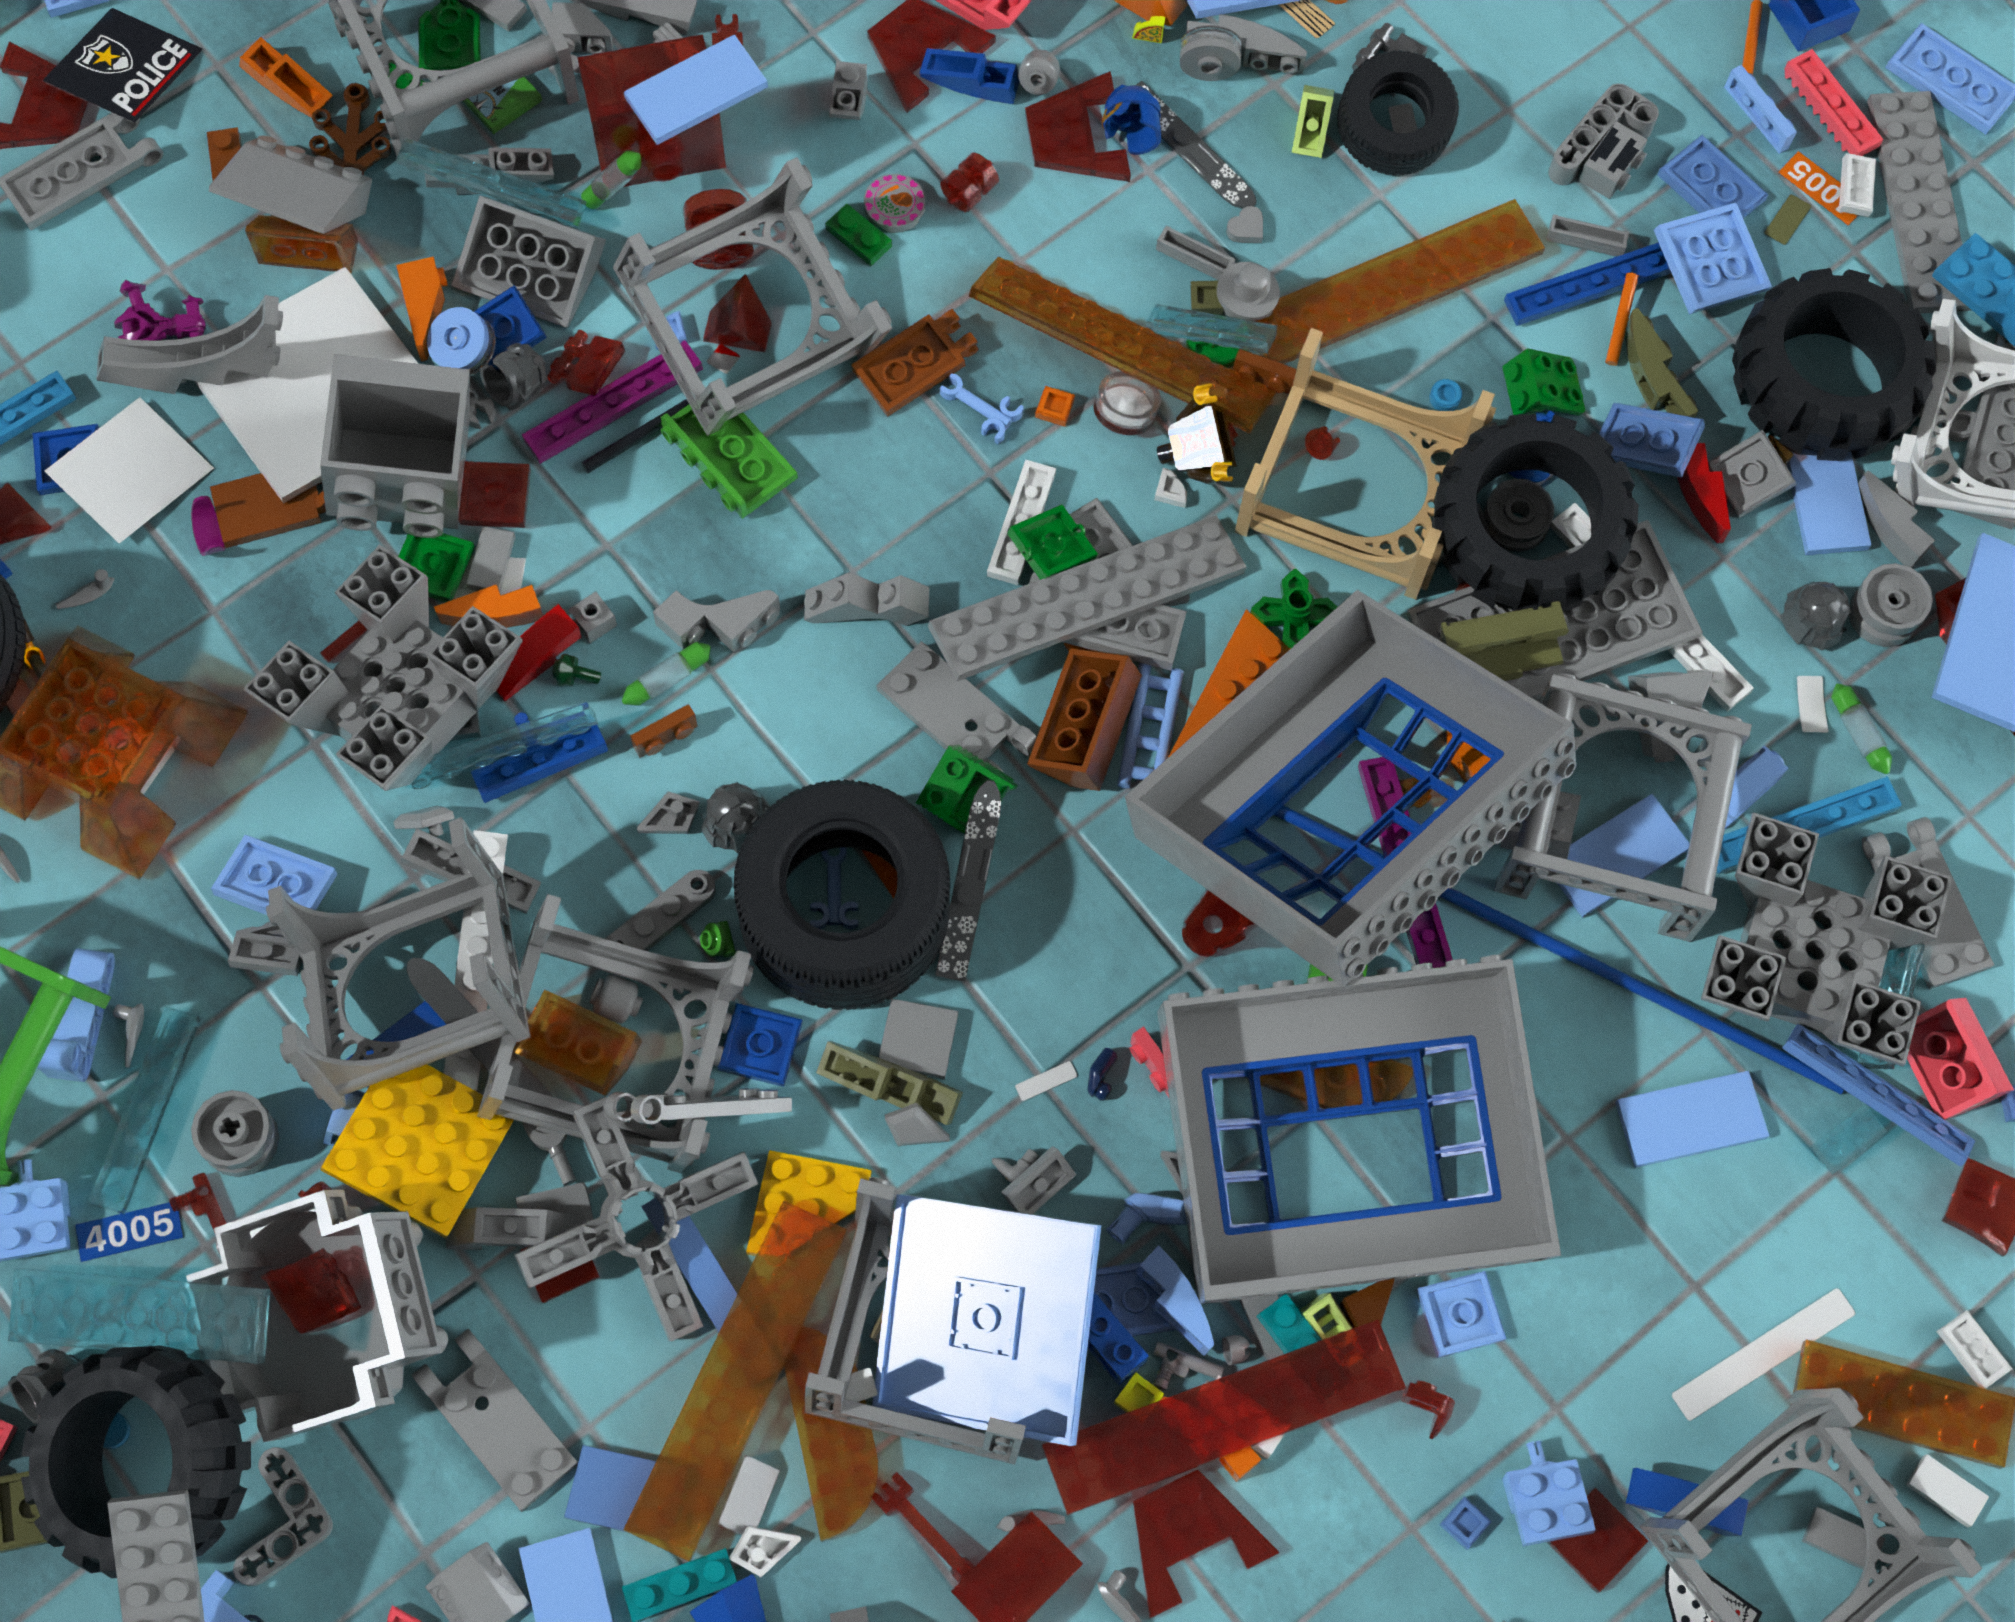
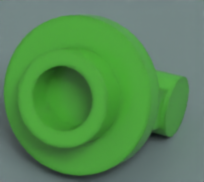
M728 921L708 923L700 935V944L705 953L710 957L723 956L726 958L734 956L736 950Z

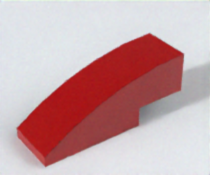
M1697 443L1682 478L1677 477L1685 500L1701 526L1716 543H1723L1731 530L1722 471L1709 472L1705 443Z
M559 604L543 615L520 636L522 643L499 688L496 690L504 701L508 700L553 666L556 656L582 638L577 624Z

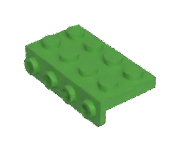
M687 405L672 417L667 413L661 416L663 428L660 430L667 442L671 445L675 443L682 450L680 453L685 462L690 467L695 465L701 472L700 476L706 486L711 490L715 488L722 495L720 498L724 506L730 512L736 511L742 519L798 479L796 470L744 413L725 421L719 431L709 436L706 435L690 405Z

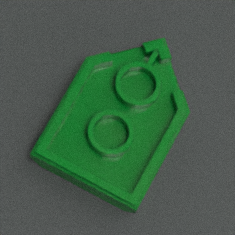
M440 0V3L430 12L426 11L418 18L419 68L437 71L453 70L480 61V16L471 8L465 7L458 0Z

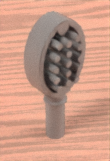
M523 1122L524 1129L533 1144L539 1149L550 1153V1158L555 1164L563 1185L568 1186L577 1181L565 1154L566 1150L563 1149L567 1134Z

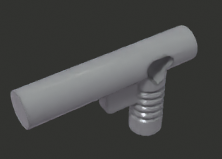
M1157 1342L1153 1355L1163 1358L1159 1368L1160 1371H1158L1157 1378H1155L1153 1384L1161 1390H1167L1171 1374L1186 1378L1189 1369L1216 1379L1218 1375L1222 1376L1224 1367L1161 1342ZM1170 1351L1177 1354V1358L1169 1361L1167 1359V1352Z

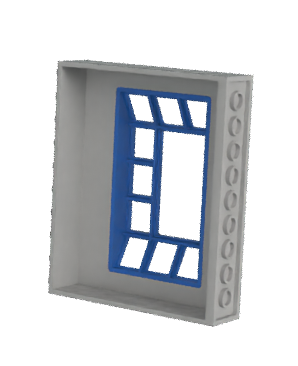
M1356 590L1125 796L1135 838L1344 987L1352 979L1358 978L1365 970L1366 965L1376 956L1382 955L1400 933L1408 931L1414 920L1424 910L1431 909L1436 903L1437 898L1446 889L1454 887L1460 880L1461 875L1471 866L1477 865L1482 860L1484 853L1494 844H1499L1517 822L1525 820L1530 810L1540 800L1547 799L1552 793L1553 788L1561 780L1567 779L1573 774L1577 765L1574 724L1364 593ZM1389 694L1415 710L1414 715L1392 747H1389L1365 731ZM1426 718L1452 733V739L1430 771H1426L1402 755ZM1358 740L1419 780V782L1320 874H1317L1256 830L1352 742ZM1466 742L1491 760L1457 791L1439 778L1462 743ZM1429 789H1433L1448 800L1420 825L1404 814ZM1393 823H1397L1412 833L1385 859L1367 848ZM1243 840H1249L1269 854V856L1244 866L1221 849ZM1356 857H1360L1373 866L1374 869L1351 891L1346 894L1330 883ZM1284 865L1305 879L1306 882L1280 892L1259 877L1258 874ZM1321 891L1335 900L1337 904L1319 919L1295 901Z
M1490 955L1481 957L1480 962L1467 964V959H1456L1447 961L1446 966L1440 968H1433L1432 963L1413 965L1411 970L1399 973L1397 967L1383 968L1377 970V974L1364 977L1362 973L1358 978L1349 981L1344 987L1334 980L1329 981L1328 976H1316L1308 978V983L1294 985L1293 980L1277 981L1272 983L1273 987L1259 989V984L1239 986L1237 992L1225 994L1223 988L1203 991V996L1191 998L1188 992L1168 995V1000L1163 1001L1157 1014L1196 1295L1200 1304L1366 1284L1392 1278L1397 1280L1546 1261L1561 1256L1513 959L1502 960L1501 955ZM1465 1048L1472 1087L1461 1091L1429 1095L1423 1056ZM1410 1058L1417 1097L1375 1102L1369 1062ZM1355 1064L1358 1069L1362 1104L1321 1109L1318 1102L1314 1070ZM1301 1071L1304 1078L1308 1110L1266 1116L1264 1113L1260 1076ZM1246 1077L1249 1081L1253 1118L1219 1120L1216 1115L1212 1079ZM1474 1100L1480 1140L1438 1147L1435 1140L1431 1107ZM1410 1109L1419 1110L1433 1196L1432 1201L1286 1220L1280 1219L1267 1134L1268 1127ZM1254 1129L1257 1136L1261 1169L1226 1172L1224 1170L1219 1132ZM1482 1152L1489 1191L1483 1194L1446 1199L1444 1197L1439 1159ZM1262 1181L1268 1222L1234 1225L1231 1220L1227 1183Z

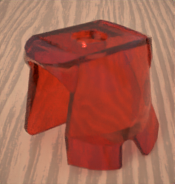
M1206 889L1184 918L1182 939L1186 946L1194 953L1204 957H1213L1244 940L1248 927L1255 923ZM1208 916L1218 917L1222 922V930L1218 933L1207 932L1203 926L1204 919Z

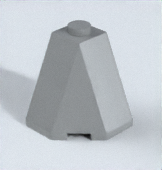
M1708 670L1687 671V673L1658 672L1628 676V683L1631 691H1637L1643 697L1655 700L1668 699L1675 702L1676 705L1686 708H1702L1712 679V672ZM1670 731L1671 735L1677 738H1682L1684 735ZM1639 732L1644 756L1654 757L1655 762L1675 761V755L1679 754L1670 745L1650 734ZM1690 739L1687 741V744H1686V747H1687V748H1688Z

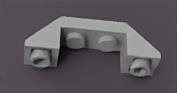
M485 1207L462 1210L446 1238V1248L482 1250V1245L532 1247L578 1225L585 1224L590 1221V1218L545 1209Z

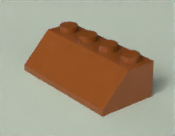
M1070 648L1027 763L1029 767L1071 787L1101 790L1142 674L1129 656Z

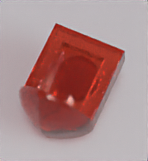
M1417 1380L1416 1384L1410 1382L1405 1387L1401 1402L1434 1413L1429 1439H1433L1449 1421L1455 1401L1447 1395L1436 1392L1437 1387L1435 1385Z

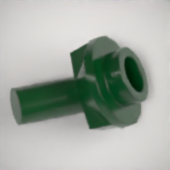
M562 654L560 659H556L552 669L553 678L557 680L559 686H573L575 678L598 684L601 679V673L578 666L579 659L569 654Z

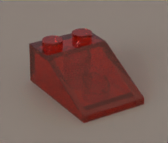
M1031 1511L951 1592L980 1622H1029L1083 1563Z

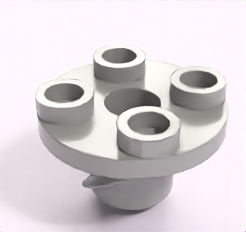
M1239 262L1229 266L1223 271L1217 283L1218 300L1224 308L1225 314L1231 319L1257 321L1269 317L1275 309L1280 296L1279 285L1274 275L1267 268L1253 262Z

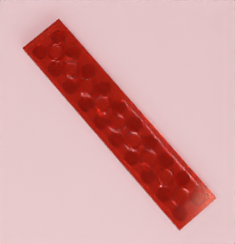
M1377 1319L1079 1430L1077 1443L1074 1446L1047 1442L1042 1444L1041 1447L1065 1512L1069 1516L1404 1390L1406 1386Z

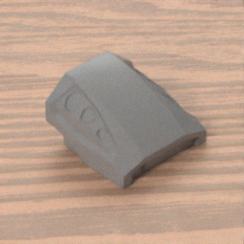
M488 1542L467 1552L425 1586L450 1622H506L523 1609H527L532 1605Z

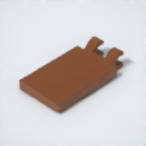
M953 309L948 310L935 321L928 314L851 364L852 371L887 417L948 378L951 373L954 374L965 367L966 364L963 357H970L979 350L976 346L978 341L971 332L962 336L955 343L948 335L961 327L958 322L960 318Z
M261 473L210 486L222 540L226 548L322 523L320 514L326 512L324 492L322 491L318 494L316 485L285 503L280 500Z

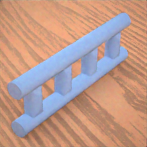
M1139 663L1138 670L1142 677L1131 704L1117 782L1118 787L1127 789L1130 788L1132 779L1144 780L1168 758L1184 675L1183 670L1173 668L1171 669L1170 678L1150 675L1152 666ZM1148 688L1167 691L1164 708L1145 705ZM1142 718L1162 721L1159 738L1140 735ZM1137 748L1157 751L1154 769L1134 765Z

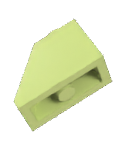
M1304 85L1292 153L1322 158L1334 90Z

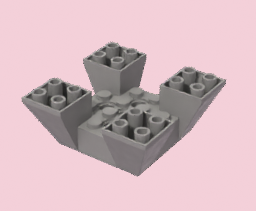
M379 544L335 591L339 599L368 630L366 635L333 670L291 641H288L243 690L291 725L344 738L347 742L335 755L381 789L388 791L410 785L499 688L522 643V639L474 606L465 613L444 637H441L429 629L427 576Z
M1753 812L1735 873L1736 880L1749 909L1740 941L1721 935L1718 936L1700 1000L1767 1022L1770 1020V1016L1796 1025L1798 1023L1805 1028L1824 1034L1836 1045L1904 1067L1921 1001L1879 988L1888 950L1927 943L1937 939L1952 877L1885 856L1863 896L1859 897L1807 880L1819 833ZM1814 920L1819 921L1824 926V929L1819 928ZM1773 940L1779 941L1784 949L1778 948ZM1806 951L1812 952L1816 960L1811 959ZM1839 961L1845 963L1848 966L1849 971L1843 969ZM1798 981L1806 984L1808 991L1803 990L1799 986Z

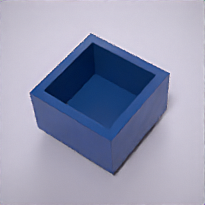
M1770 0L1768 5L1798 52L1849 32L1860 12L1854 0Z

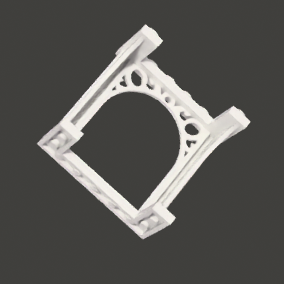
M1943 299L1940 310L1933 312L1931 320V330H1935L1932 341L1934 348H1936V372L1932 377L1933 388L1918 414V418H1921L1919 426H1913L1911 434H1903L1900 446L1895 445L1892 453L1891 464L1895 465L1893 482H1897L1895 492L1914 508L1915 505L2015 519V490L1992 487L1973 479L1958 466L1949 447V432L1952 422L1959 410L1970 399L1987 389L2015 383V350L1994 345L1972 333L1957 316L1956 300ZM1977 374L1981 375V378L1989 377V379L1986 381H1979V377ZM1957 376H1964L1971 381L1972 387L1966 391L1960 390L1954 386L1953 379ZM1948 392L1952 396L1957 397L1956 402L1949 404ZM1940 423L1946 424L1943 428L1938 427ZM1935 448L1942 449L1940 455L1933 456ZM1942 463L1949 466L1947 472L1941 476L1930 477L1926 474L1928 469L1936 464ZM1953 477H1957L1960 479V483L1957 484L1950 480Z

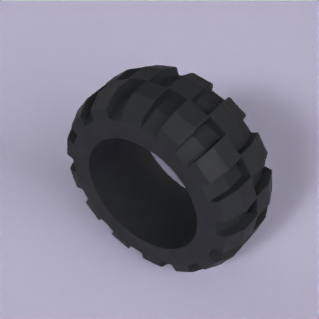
M1831 268L1808 271L1801 275L1799 281L1795 277H1791L1768 290L1764 299L1756 303L1749 314L1736 341L1732 358L1735 368L1733 380L1741 405H1751L1748 416L1760 431L1763 430L1765 434L1769 431L1781 438L1779 446L1795 454H1801L1803 449L1817 452V460L1841 461L1846 458L1848 452H1852L1854 458L1857 459L1884 450L1888 443L1899 440L1912 426L1933 388L1932 377L1936 372L1933 341H1926L1929 335L1928 325L1917 308L1909 311L1903 304L1905 301L1903 293L1889 283H1886L1882 288L1869 282L1870 274L1848 269L1842 276L1833 275ZM1806 334H1825L1843 339L1859 348L1871 360L1879 374L1882 390L1859 397L1839 396L1820 390L1807 382L1794 369L1785 351L1784 342Z
M1536 413L1510 415L1507 423L1500 426L1496 422H1490L1472 433L1464 447L1455 449L1443 469L1433 502L1435 507L1432 519V528L1442 531L1438 543L1444 545L1442 549L1445 555L1443 564L1457 583L1467 582L1474 589L1472 596L1494 608L1496 602L1512 606V611L1528 608L1537 610L1540 606L1548 608L1551 607V602L1560 601L1563 612L1581 606L1586 597L1598 595L1614 579L1632 547V538L1638 525L1639 504L1632 497V491L1635 487L1634 481L1626 463L1623 461L1616 463L1612 458L1611 453L1614 447L1596 431H1593L1588 437L1575 430L1578 421L1558 415H1553L1551 422L1537 421ZM1537 470L1552 474L1568 483L1585 503L1591 522L1590 540L1570 555L1554 560H1530L1516 556L1500 547L1486 532L1477 511L1476 496L1493 479L1509 472Z
M160 1345L111 1348L105 1354H91L70 1367L63 1374L65 1382H55L34 1410L41 1417L37 1426H31L26 1430L21 1456L29 1457V1476L21 1477L25 1501L30 1505L36 1504L40 1517L34 1523L45 1540L53 1547L65 1546L62 1556L91 1574L102 1572L111 1579L117 1578L107 1504L112 1497L105 1483L102 1455L105 1437L111 1422L119 1410L136 1396L146 1402L157 1413L166 1428L172 1449V1474L167 1492L188 1489L196 1557L202 1556L222 1537L226 1529L220 1521L234 1519L247 1488L240 1486L239 1483L242 1471L251 1468V1442H242L239 1425L246 1422V1418L237 1398L233 1394L223 1395L220 1389L225 1384V1381L202 1360H192L183 1350Z

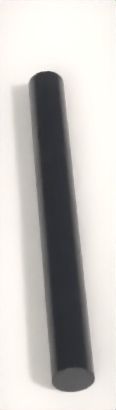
M687 399L581 462L586 473L592 472L663 428L661 416L667 413L672 417L689 405Z

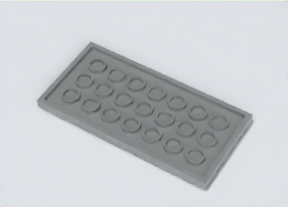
M1649 520L1638 523L1632 538V547L1614 579L1598 595H1589L1583 600L1581 606L1563 612L1569 630L1566 635L1557 637L1563 657V664L1523 671L1521 678L1506 681L1507 683L1531 698L1538 699L1542 696L1552 674H1570L1575 676L1577 680L1585 681L1701 637L1703 632ZM1586 543L1568 549L1566 551L1560 552L1558 554L1552 555L1550 557L1544 558L1540 561L1554 560L1565 557L1577 551ZM1470 586L1408 609L1407 617L1410 623L1440 641L1441 623L1446 622L1447 626H1449V623L1512 612L1513 607L1496 602L1494 608L1473 597L1474 589Z

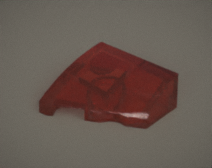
M8 482L0 489V545L45 533L52 529Z

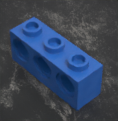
M1094 1292L1087 1349L1119 1386L1146 1363L1149 1355Z

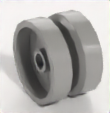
M1897 563L1881 565L1868 574L1850 599V623L1857 634L1870 644L1882 647L1898 646L1911 638L1931 612L1933 597L1930 586L1924 577L1911 567Z
M234 1090L217 1093L203 1102L194 1115L191 1127L193 1144L200 1155L217 1171L234 1177L255 1174L267 1166L277 1151L280 1138L277 1123L263 1104L247 1092Z

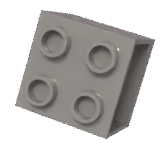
M334 354L320 463L326 515L337 516L336 522L338 525L356 531L373 530L376 528L377 521L404 523L403 530L406 533L422 538L439 537L443 534V528L458 529L470 423V370Z

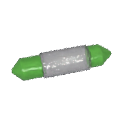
M627 150L621 156L616 157L582 192L581 198L583 203L590 209H597L606 200L611 199L641 168L640 153Z
M694 642L682 651L666 658L637 677L636 681L626 687L622 703L640 706L649 699H654L709 660L711 646L705 643Z
M1835 684L1831 699L1863 758H1866L1871 769L1883 774H1889L1893 757L1865 705L1861 704L1851 686Z

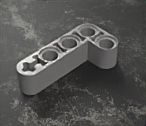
M1619 83L1611 85L1556 149L1548 170L1550 179L1558 185H1568L1573 182L1616 121L1647 139L1651 135L1659 116L1657 106L1627 85Z

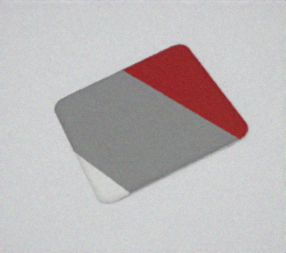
M720 344L709 357L707 363L727 374L738 361L740 355Z

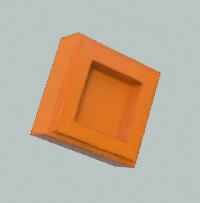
M1045 386L1035 412V418L1065 427L1075 401V395Z

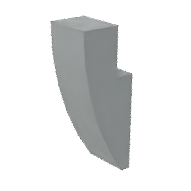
M1868 470L1858 483L1864 513L1870 525L1889 551L1903 565L1912 568L1926 554L1935 542V539L1912 521L1918 510Z

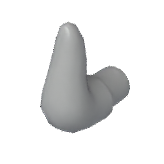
M1028 1149L1014 1166L1000 1158H993L992 1163L1006 1180L1013 1182L1039 1156L1034 1151Z

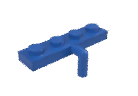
M518 713L514 720L526 749L473 770L471 774L483 802L487 803L608 751V748L595 720L538 743L527 714Z

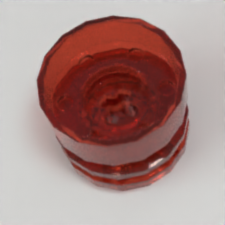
M730 189L705 190L691 196L685 201L683 206L686 231L739 207L747 202L746 197ZM734 244L725 246L692 263L698 267L710 270L734 268L744 264L752 257L754 245Z

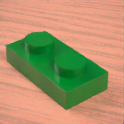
M847 203L825 223L826 230L870 266L892 247V240Z

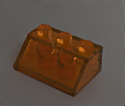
M258 215L246 226L245 232L258 264L333 272L346 267L352 273L358 245V238L353 224L346 223L322 234L273 215Z
M544 989L528 1020L530 1038L516 1042L513 1053L606 1097L627 1072L642 1040L636 1032Z

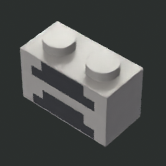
M1616 121L1584 164L1578 181L1610 199L1616 190L1622 191L1631 178L1629 174L1631 169L1638 170L1647 155L1643 150L1648 139Z

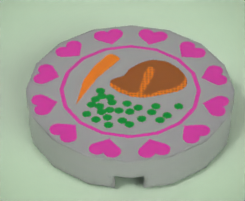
M886 174L875 179L867 187L864 195L865 214L870 223L875 227L877 225L883 228V231L890 233L907 231L919 223V219L925 212V193L919 183L911 177L902 174Z

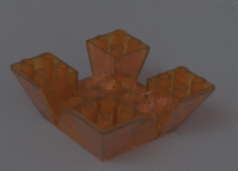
M77 625L0 737V809L26 821L48 787L79 803L81 850L140 880L176 825L172 818L140 792L170 745L213 768L245 719L248 711L192 682L153 681L129 669L128 666L135 657L134 653ZM116 700L113 704L107 705L110 701ZM63 714H68L66 717L60 719V717ZM97 728L94 732L89 733L91 729ZM127 742L123 747L117 748L121 743ZM74 756H79L76 760L70 762Z

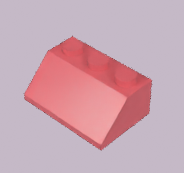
M1966 997L1949 999L1917 1016L1907 1060L1936 1115L1947 1120L1983 1106L2014 1090Z

